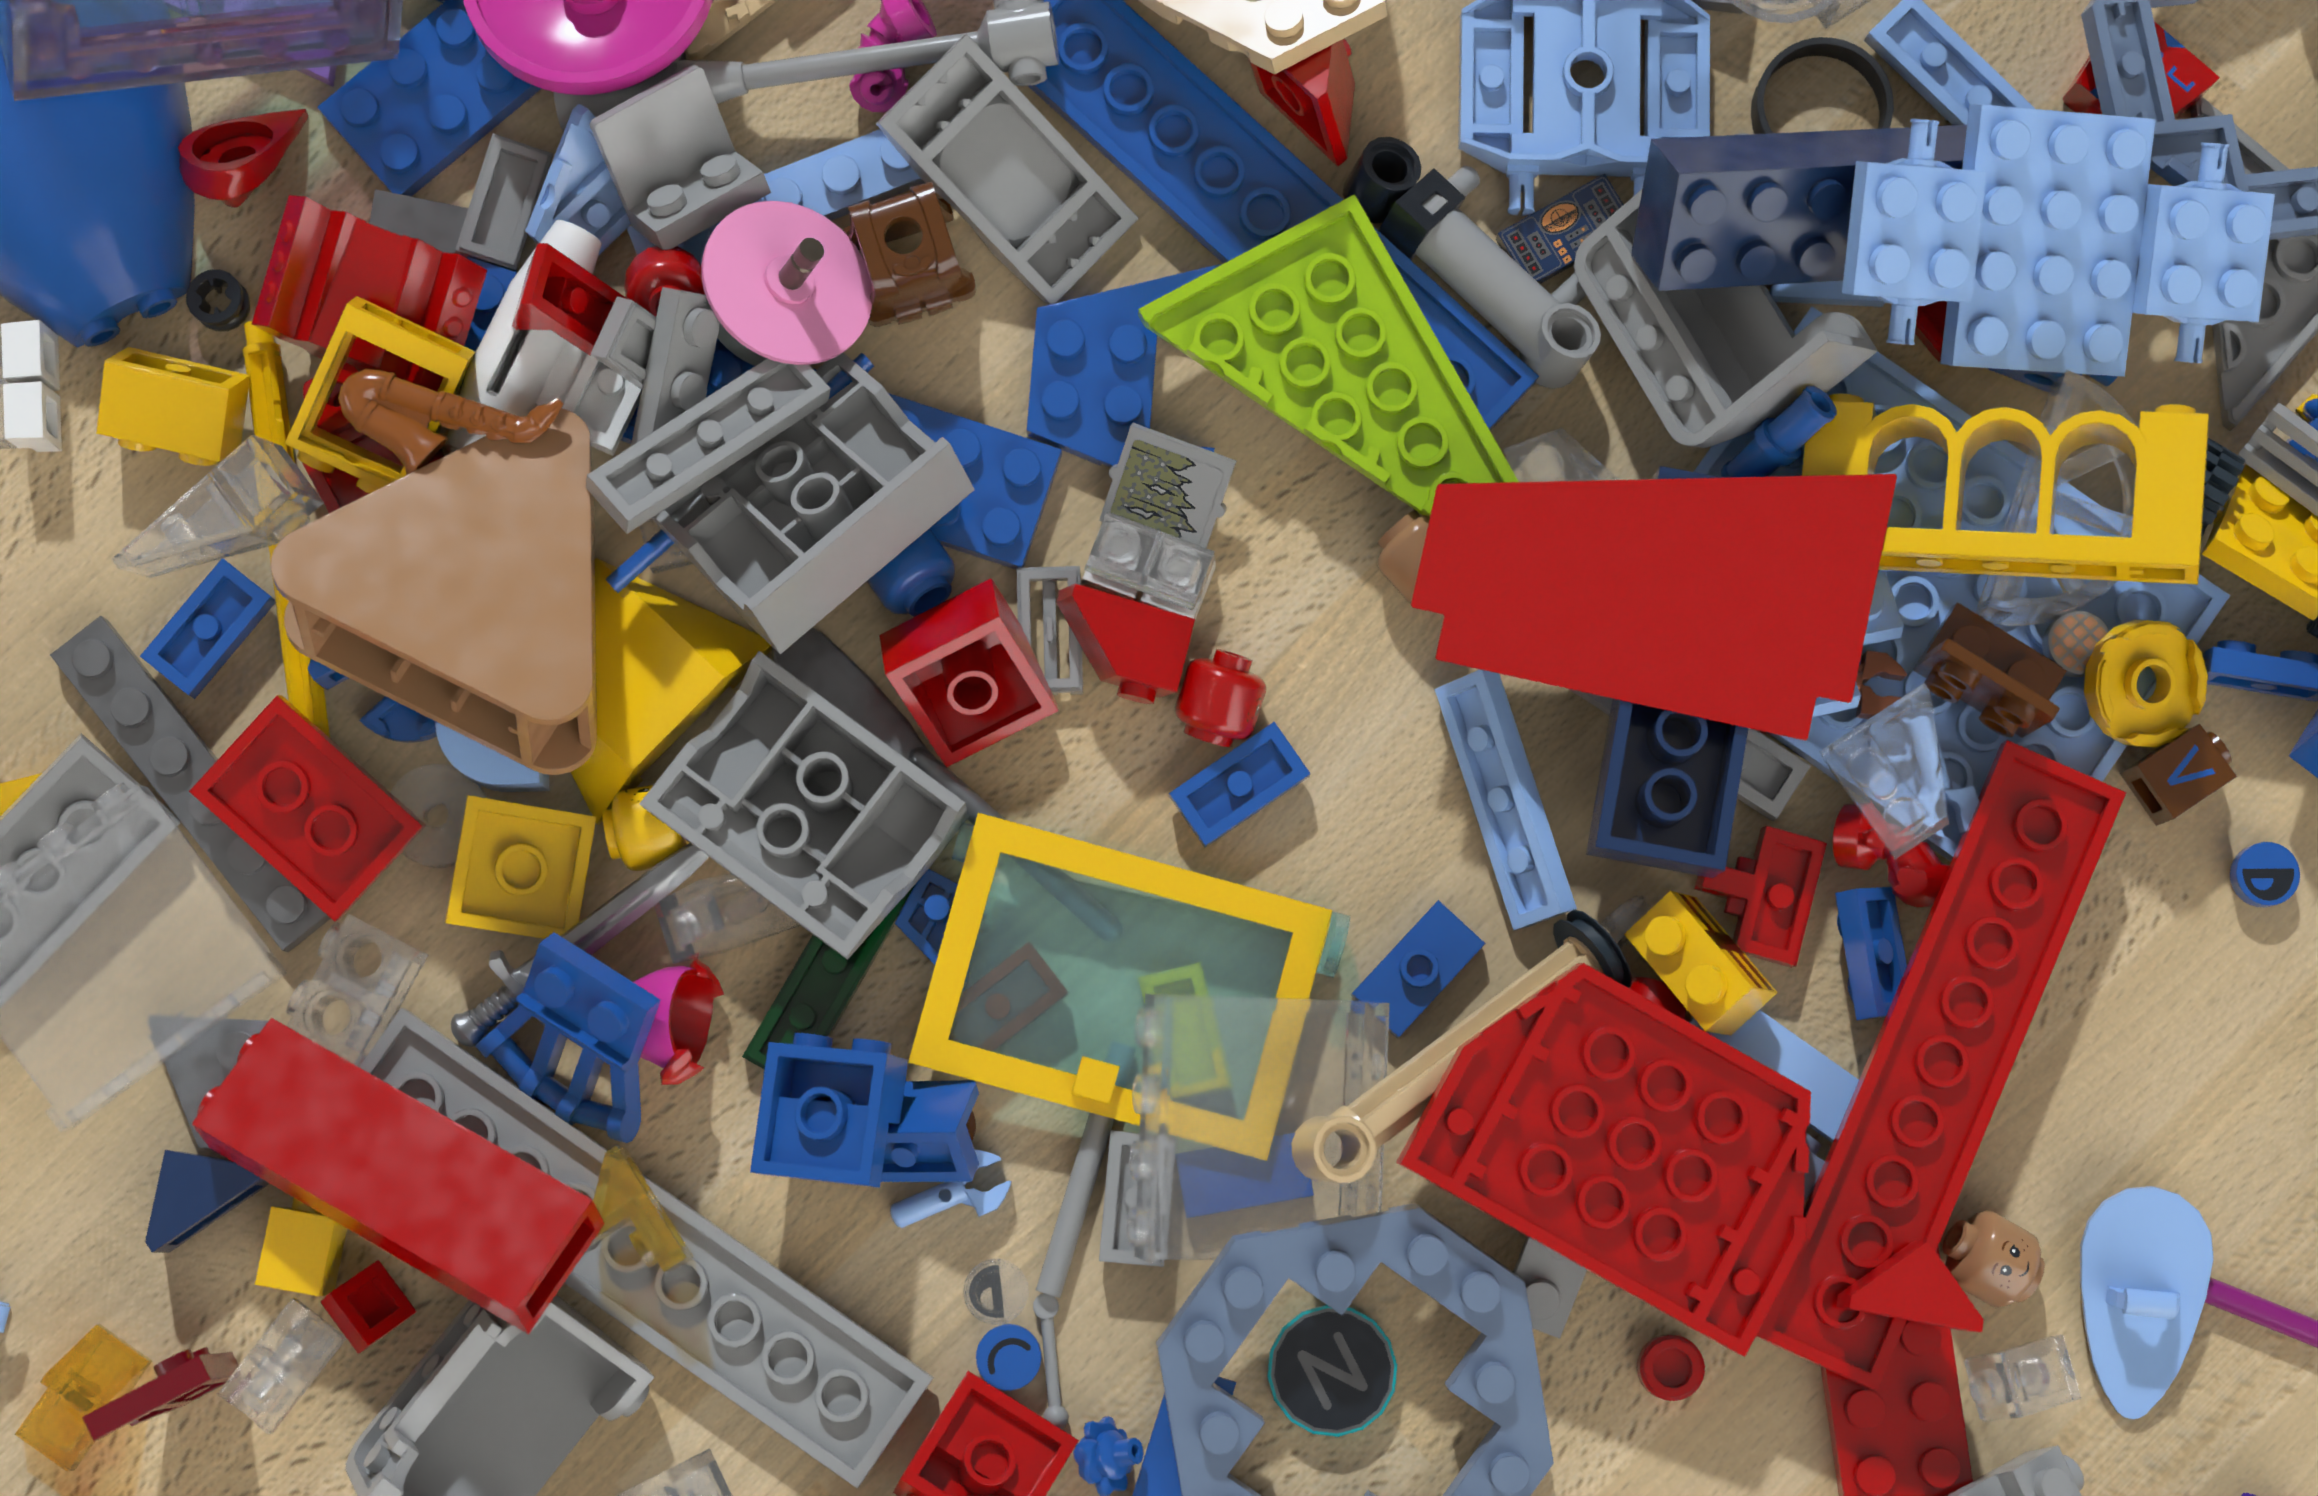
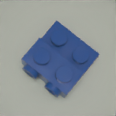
M794 1033L793 1044L769 1042L750 1173L880 1188L889 1124L900 1125L908 1059L891 1055L892 1043L870 1039L854 1038L852 1050L832 1048L833 1038L807 1033Z

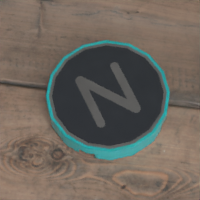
M1323 1305L1300 1312L1281 1328L1270 1349L1267 1378L1274 1401L1291 1422L1312 1434L1340 1437L1363 1430L1383 1414L1395 1392L1398 1365L1391 1341L1373 1319L1350 1307L1341 1315L1328 1305Z

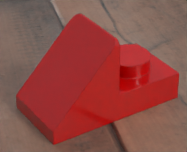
M538 243L525 276L511 326L516 330H551L589 356H592L590 353L616 298L626 299V297L548 243Z

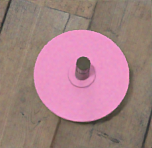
M763 201L748 204L727 215L716 226L705 245L702 256L701 277L707 301L720 322L717 338L729 351L749 364L756 366L767 358L793 365L825 362L839 356L850 348L865 329L872 309V302L870 300L872 284L865 261L855 244L844 231L816 211L783 201Z

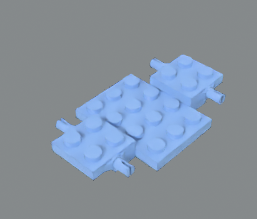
M1969 104L1962 169H1954L1941 161H1934L1937 130L1940 121L1911 119L1910 121L1911 131L1908 158H1900L1889 163L1856 161L1842 293L1874 296L1885 303L1891 304L1889 332L1886 343L1915 345L1914 337L1918 306H1926L1937 301H1947L1940 364L1961 367L2125 377L2132 313L2164 316L2173 322L2180 323L2177 352L2174 361L2189 363L2203 362L2202 353L2206 325H2214L2225 320L2259 322L2275 194L2245 192L2231 184L2224 183L2227 153L2230 144L2201 142L2202 149L2198 181H2190L2178 186L2148 184L2156 119Z

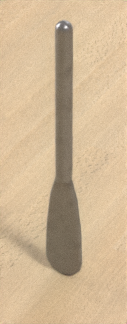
M811 628L783 653L779 654L772 648L771 657L775 663L965 801L969 814L967 820L975 825L978 812L1004 819L927 750L904 715L873 680L825 634L815 628ZM1008 855L1099 938L1106 942H1112L1120 937L1122 926L1118 919L1062 869Z

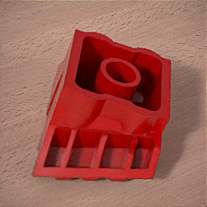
M289 195L252 325L283 341L302 347L310 355L322 359L347 303L358 296L464 346L487 269L460 254L442 252L419 238L398 235L369 224L366 220L358 218L347 211L330 210L307 196ZM356 337L346 360V363L351 364L358 371L372 369L392 372L400 379L436 392L444 378L359 337Z

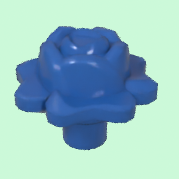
M1110 1416L1103 1417L1099 1422L1090 1421L1085 1423V1436L1078 1442L1073 1451L1074 1459L1078 1464L1079 1475L1088 1484H1095L1100 1496H1108L1114 1490L1119 1492L1125 1491L1128 1486L1126 1474L1133 1470V1465L1141 1463L1144 1452L1141 1442L1137 1438L1128 1439L1126 1432L1123 1429H1117L1114 1419Z

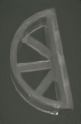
M2066 370L2051 385L2040 418V422L2043 423L2050 435L2060 423L2074 415L2097 410L2120 414L2135 424L2123 406L2108 392L2085 377ZM2099 444L2065 460L2059 471L2057 487L2114 461L2121 481L2123 514L2056 491L2055 514L2119 537H2131L2136 468L2128 455L2115 446ZM2032 449L2029 451L2003 532L2036 533L2041 461ZM2054 526L2053 534H2059ZM1988 575L1975 613L1993 624L2007 626L2041 624L2056 620L2064 614L2081 609L2117 581L2091 580L2089 583L2084 584L2082 579L2056 578L2064 594L2043 598H2019L2025 576Z

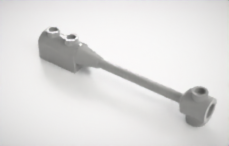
M993 0L994 9L987 10L979 30L975 32L746 65L738 61L686 60V54L683 52L674 62L653 77L622 90L595 95H571L554 92L556 112L561 129L564 132L572 110L579 103L588 108L597 117L692 64H696L704 70L717 104L747 94L751 89L937 63L966 34L1003 73L1008 72L1009 80L1014 85H1035L1047 79L1046 66L1059 65L1058 44L1050 1L1044 2V0Z

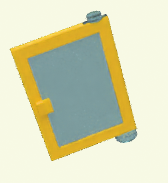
M979 812L975 825L962 822L952 860L963 862L964 864L908 1063L1266 1160L1315 974L1334 978L1344 950L1351 917L1334 912L1331 909Z

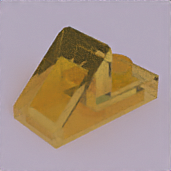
M616 1145L605 1152L593 1199L605 1224L591 1245L596 1244L632 1220L637 1230L629 1234V1238L639 1256L649 1268L658 1263L663 1272H673L693 1259V1254L626 1147Z
M96 1324L40 1380L47 1389L15 1435L65 1471H74L95 1443L82 1417L132 1391L152 1363V1360L103 1325Z

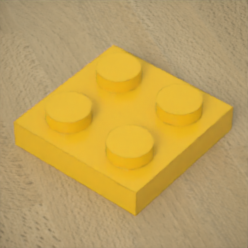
M467 795L445 923L542 939L547 938L553 932L560 936L579 923L597 817Z

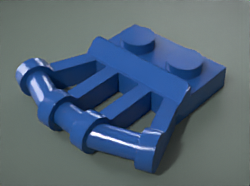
M553 932L539 943L524 990L515 1000L519 1004L518 1007L478 1042L475 1047L485 1058L492 1055L519 1086L518 1089L537 1101L540 1100L554 1109L555 1115L570 1125L578 1123L607 1131L610 1139L629 1143L635 1138L641 1123L638 1062L661 999ZM534 1016L546 1025L532 1062L511 1037ZM567 1038L583 1048L569 1088L554 1079ZM604 1062L610 1065L612 1106L591 1100Z

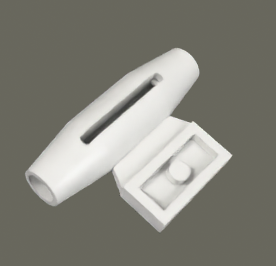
M556 220L540 241V243H548L593 274L602 243L592 233L570 222ZM533 251L510 282L467 369L459 396L520 417L527 416L538 405L547 404L559 398L564 403L563 409L575 413L586 423L590 431L591 446L614 456L640 402L642 390L595 357L589 356L551 330H516L511 326L525 276L534 254ZM459 427L458 430L449 429L447 434L448 440L444 446L450 452H454L486 435L470 434L464 427Z

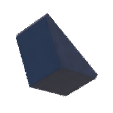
M165 1150L145 1243L152 1253H170L270 1183L231 1160L182 1151Z

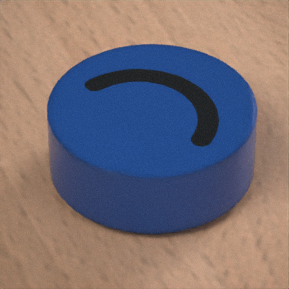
M1003 1324L991 1329L981 1339L976 1352V1364L979 1373L987 1383L1001 1390H1016L1026 1386L1038 1373L1042 1360L1041 1348L1036 1337L1028 1329L1016 1324Z

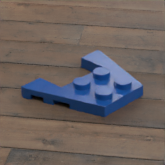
M1222 264L1038 307L1034 335L1027 436L1099 466L1103 464L1111 468L1113 465L1118 464L1132 423L1149 429L1151 424L1158 335L1144 327L1138 316V309ZM1201 447L1212 452L1215 450L1212 447Z

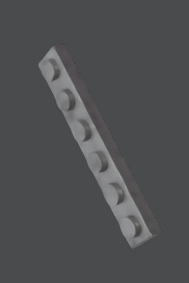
M100 615L50 654L59 668L282 951H291L331 919L189 792L218 759L106 618Z

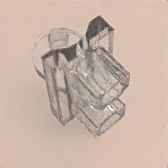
M292 1298L222 1386L217 1395L242 1411L264 1432L272 1434L347 1338L300 1300Z

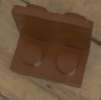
M1958 602L1951 607L1913 669L1926 678L1924 686L1930 692L1951 703H1957L1959 699L1981 712L1979 720L1986 727L2009 738H2012L2014 734L2023 738L2054 720L2060 708L2049 700L2067 672L2057 663Z

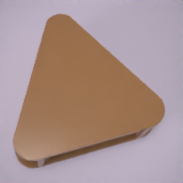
M561 408L548 430L531 443H512L508 439L491 441L485 436L286 535L278 543L272 554L271 573L277 590L289 601L284 614V624L288 639L293 647L306 657L536 772L559 775L581 767L591 757L597 743L594 497L586 489L587 474L593 471L590 431L586 423L575 413Z

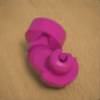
M881 0L879 13L867 25L871 29L869 36L861 33L860 46L858 48L933 38L937 36L933 20L921 0ZM897 68L856 74L851 79L849 86L853 99L862 108L871 112H887L905 95L909 81L905 78V69Z

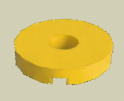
M2134 619L2113 627L2096 643L2086 664L2084 695L2090 716L2104 734L2124 745L2160 747L2184 734L2189 729L2184 727L2190 723L2193 715L2200 714L2206 701L2208 674L2201 650L2193 639H2187L2182 632L2177 630L2180 628L2170 622ZM2149 666L2155 673L2156 688L2152 696L2147 700H2143L2137 690V679L2141 671Z

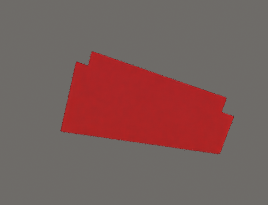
M1866 474L1438 484L1411 607L1439 613L1444 616L1435 656L1439 661L1795 739L1807 740L1817 697L1846 703L1852 702L1897 475Z

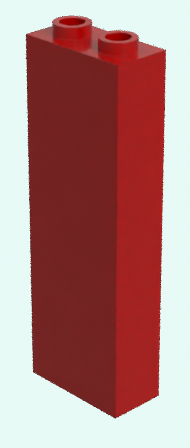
M272 1017L260 1033L252 1035L244 1043L238 1054L237 1064L220 1086L212 1088L204 1096L198 1107L197 1117L191 1123L213 1151L527 1334L531 1332L605 1224L591 1198Z

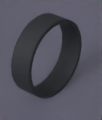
M1830 37L1802 40L1781 51L1770 62L1754 91L1751 103V123L1754 134L1773 133L1767 122L1764 110V93L1769 78L1779 68L1793 60L1809 56H1824L1838 59L1852 66L1870 84L1879 108L1878 129L1890 128L1894 110L1891 85L1879 63L1859 46L1845 40Z

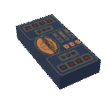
M1604 173L1497 233L1496 241L1500 248L1539 284H1542L1574 266L1577 250L1583 240L1624 204Z

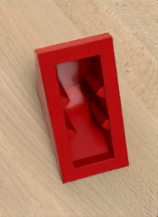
M1912 1241L1839 1293L1836 1305L1837 1308L1966 1332L1982 1333L1984 1319L1929 1241Z

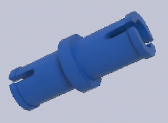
M1807 386L1801 395L1775 419H1765L1755 429V438L1738 455L1721 469L1722 477H1769L1781 465L1790 466L1802 455L1801 446L1837 415L1836 407L1831 398L1821 389L1815 386Z

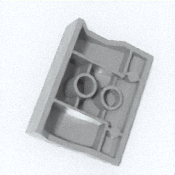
M844 353L828 360L815 372L827 384L843 370L852 380L849 385L831 397L827 403L652 517L656 524L737 613L779 654L789 648L975 490L951 444L943 437L935 443L915 426L886 389Z
M760 651L752 659L739 690L711 726L686 743L639 803L641 807L847 960L932 866L969 817L965 801Z

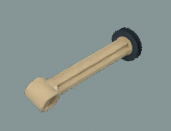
M1572 910L1569 912L1566 921L1560 919L1553 926V935L1558 947L1556 951L1347 1107L1341 1106L1329 1116H1315L1304 1121L1296 1130L1292 1141V1157L1296 1167L1305 1177L1320 1182L1349 1183L1362 1178L1371 1169L1375 1156L1378 1153V1148L1421 1117L1456 1050L1461 1044L1577 963H1585L1627 988L1631 987V971L1620 947L1594 918L1583 911ZM1335 1132L1343 1144V1153L1337 1164L1331 1166L1324 1155V1144L1328 1136Z

